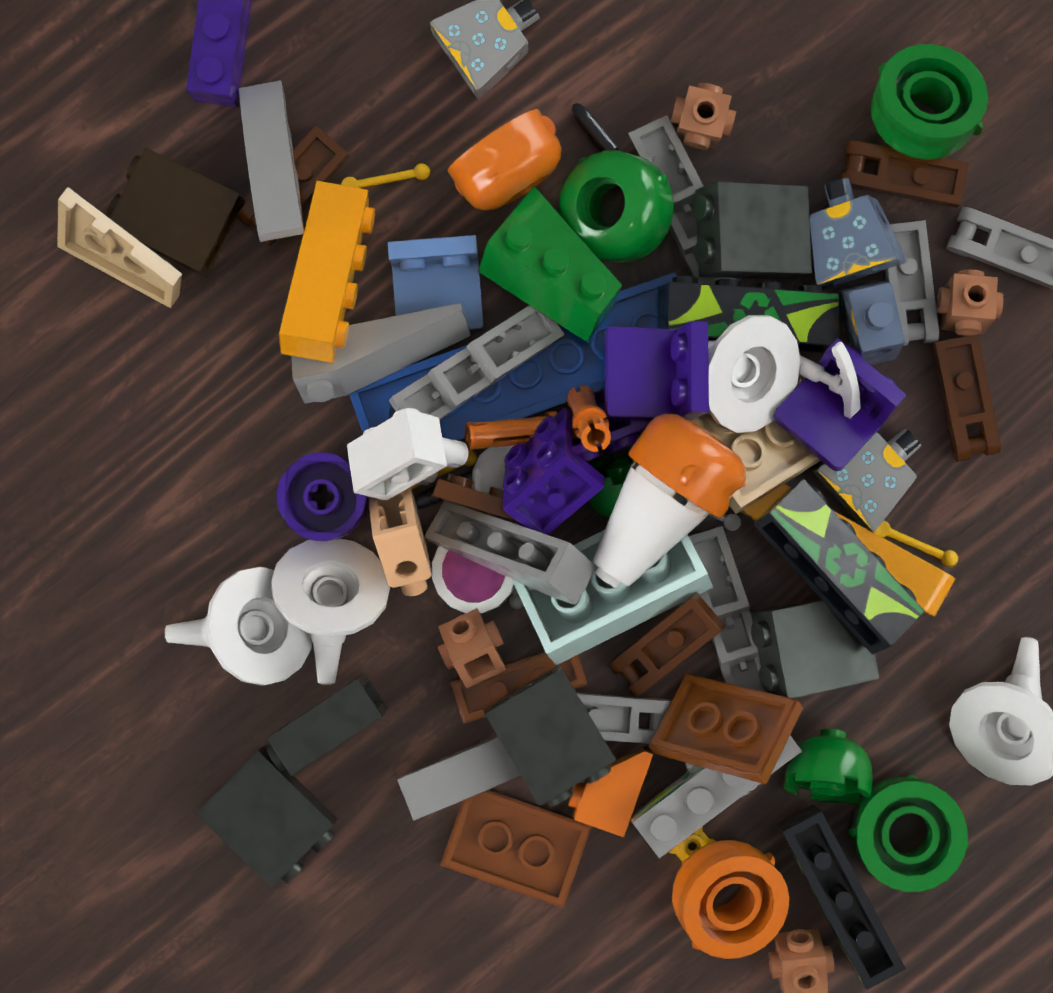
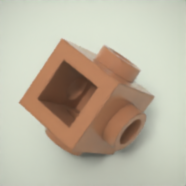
M698 83L697 87L689 85L685 98L677 96L671 122L678 124L676 133L679 139L683 140L684 145L700 150H708L709 147L716 149L722 135L730 137L736 111L729 109L732 96L722 94L723 89L709 83ZM697 109L711 112L713 116L707 119L699 116Z
M972 269L959 271L958 274L954 273L946 285L939 288L936 310L937 313H941L940 330L952 331L963 336L984 334L992 323L1001 317L1003 310V293L997 292L998 277L984 276V272Z
M478 608L438 626L444 644L438 646L440 655L448 670L455 667L466 688L506 670L497 647L504 644L503 639L494 621L485 623Z
M796 929L790 932L778 933L775 937L776 951L769 952V966L772 979L779 980L782 993H828L827 973L834 972V958L831 946H823L819 929Z

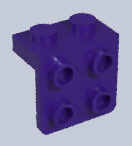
M839 338L826 350L818 363L824 367L825 372L833 376L836 374L840 375V369L837 367L836 358L832 353V348L838 342H842ZM845 343L843 344L850 355L858 380L861 409L849 419L844 416V403L841 394L829 390V386L821 381L813 382L805 378L776 409L773 415L777 424L834 471H841L853 459L906 397V394L897 387L891 378L879 373L863 359L856 349L847 346Z

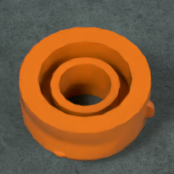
M534 109L514 118L487 135L463 153L448 168V173L454 180L457 191L474 208L483 211L499 209L529 192L533 186L536 187L556 169L561 159L562 148L555 135V125L549 117L543 116L539 109Z
M665 413L656 416L649 422L628 453L634 461L657 479L718 518H722L728 510L733 494L746 486V468L741 458L715 436L678 414Z
M720 840L701 847L683 862L673 883L672 903L675 915L691 939L694 949L723 959L741 958L759 951L776 937L784 925L788 914L789 893L782 874L774 866L775 858L772 853L763 854L760 850L745 842ZM731 884H741V888L736 896L728 903L713 906L714 899L721 889Z

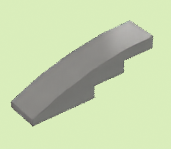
M279 80L239 88L246 158L259 240L263 242L304 234L298 174L294 163L292 137L287 121L285 93L282 82Z
M668 115L629 132L628 137L636 156L649 160L663 174L667 175V181L672 190L674 202L673 219L669 229L692 277L698 278V284L714 285L715 281L719 279L741 281L742 278L699 277L698 263L695 259L697 224L693 214V203L695 200V190L704 186Z
M529 305L470 342L466 348L431 369L424 377L393 395L389 402L395 411L414 408L421 413L438 417L440 420L532 359L565 334L555 321Z
M723 526L691 535L689 538L713 585V588L699 595L725 624L723 630L711 639L724 682L765 692L759 680L761 665L758 649L751 637L753 622L749 611L750 605Z
M494 735L480 741L479 744L441 758L438 762L400 776L397 781L414 821L521 775L499 737Z

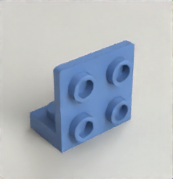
M476 235L388 242V255L393 273L396 316L461 303L470 330L483 327Z

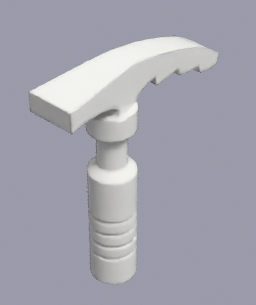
M838 342L832 348L837 367L840 369V375L836 374L833 376L825 372L823 366L800 355L799 374L813 382L821 381L829 386V390L841 394L844 403V416L851 419L861 409L860 392L856 372L844 344Z

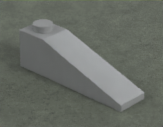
M458 303L349 325L345 348L337 347L334 363L291 356L293 381L304 403L325 402L331 398L347 396L471 336L462 304Z
M445 500L424 536L429 542L543 594L573 605H577L597 567L570 542Z

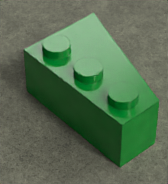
M533 186L487 242L478 270L479 273L587 343L609 315L622 287V284L535 186Z

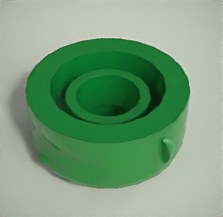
M919 44L897 52L886 63L879 66L880 77L872 94L871 116L877 133L895 151L920 160L941 159L959 151L971 139L972 135L977 136L982 133L983 123L981 119L988 103L987 85L976 66L962 54L935 44ZM912 101L930 105L939 114L923 112Z
M605 150L581 158L565 178L559 194V215L598 259L602 261L627 263L649 255L661 244L669 231L673 219L674 202L672 190L667 181V175L663 174L649 160L623 151ZM620 186L625 197V208L621 218L614 226L609 227L601 217L600 203L603 196L610 189Z
M914 775L891 778L872 787L871 797L867 799L863 797L854 812L851 828L847 829L849 836L852 838L855 853L862 865L881 883L892 889L904 892H922L933 889L947 881L959 868L964 859L966 849L969 847L967 825L957 803L945 791ZM914 813L920 815L927 829L924 841L917 849L911 852L902 853L894 850L889 841L891 824L903 814Z

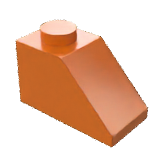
M645 747L636 749L609 764L611 771L601 779L590 784L585 779L584 783L576 784L568 806L575 808L573 812L574 820L624 837L653 757L652 751Z

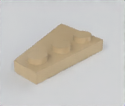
M69 187L65 189L58 199L57 247L171 308L180 295L182 273Z

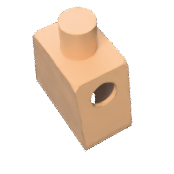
M411 487L387 501L368 496L372 536L388 586L392 588L400 586L405 596H416L423 593L427 589L426 580L432 574L427 544Z

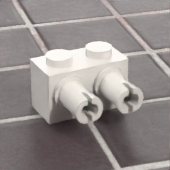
M414 408L396 411L393 417L377 427L365 430L362 436L347 444L354 493L386 501L416 483L425 486L429 485V482L435 481L439 470L446 466L459 468V465L462 466L468 459V447L464 442L442 437L438 417L421 413Z

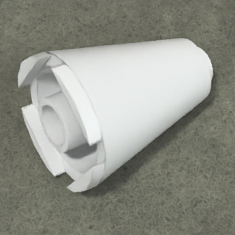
M634 461L593 558V562L599 567L595 574L615 588H618L620 583L630 586L701 523L709 512L674 491Z

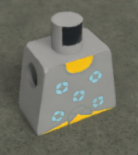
M474 0L435 18L430 22L433 36L479 100L528 53V41L521 31L539 20L540 17L530 0H520L507 10L500 0Z
M904 427L888 442L876 432L841 471H834L823 462L811 472L859 525L874 532L917 478L905 461L921 447V444Z

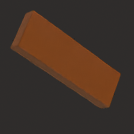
M542 652L504 664L505 671L469 688L465 687L461 678L451 681L450 683L463 724L486 717L483 709L557 665L554 664L546 652ZM578 655L558 664L563 669L574 689L588 685Z

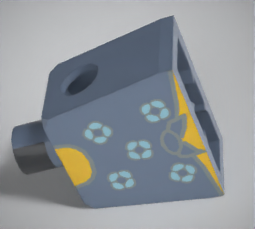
M849 178L837 179L824 185L830 208L813 213L809 218L817 285L832 288L907 263L903 250L877 199L869 195L855 199Z
M874 280L835 289V293H839V312L847 346L856 349L870 365L896 360L905 344V339L891 282Z

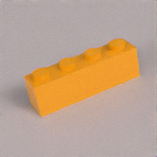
M316 181L279 331L281 354L334 363L337 347L345 348L349 322L343 320L346 309L353 310L355 307L358 284L352 283L355 271H363L367 246L361 245L364 233H372L375 219V208L369 207L368 190Z

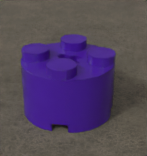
M319 452L303 456L286 470L277 488V505L285 522L300 536L314 541H332L351 534L360 526L369 507L368 496L357 494L353 491L349 461L331 453ZM323 485H327V491L334 493V501L327 502L326 509L322 510L321 503L314 501V493L322 492Z

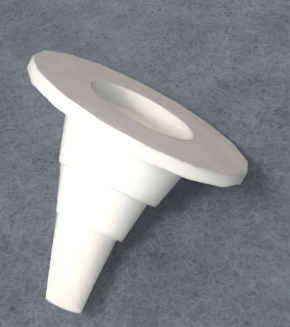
M748 315L731 324L717 340H708L709 413L715 422L736 433L754 432L773 422V415L776 409L795 390L799 376L801 361L798 344L788 326L769 315Z
M309 539L287 551L276 564L271 581L275 606L288 622L310 633L314 647L318 683L322 685L334 684L336 682L342 643H344L346 635L354 634L372 625L386 609L390 587L388 586L381 561L372 551L355 541L346 539L314 541Z
M264 567L237 571L220 583L209 602L208 614L205 618L166 625L165 639L168 643L209 647L223 669L242 682L261 686L288 679L302 667L312 649L310 633L288 622L275 606L271 589L274 570Z
M1029 637L1021 638L1012 673L1007 677L1006 681L982 682L964 690L952 706L949 723L955 746L967 762L987 777L1009 785L1032 786L1053 776V711L1042 700L1038 641Z

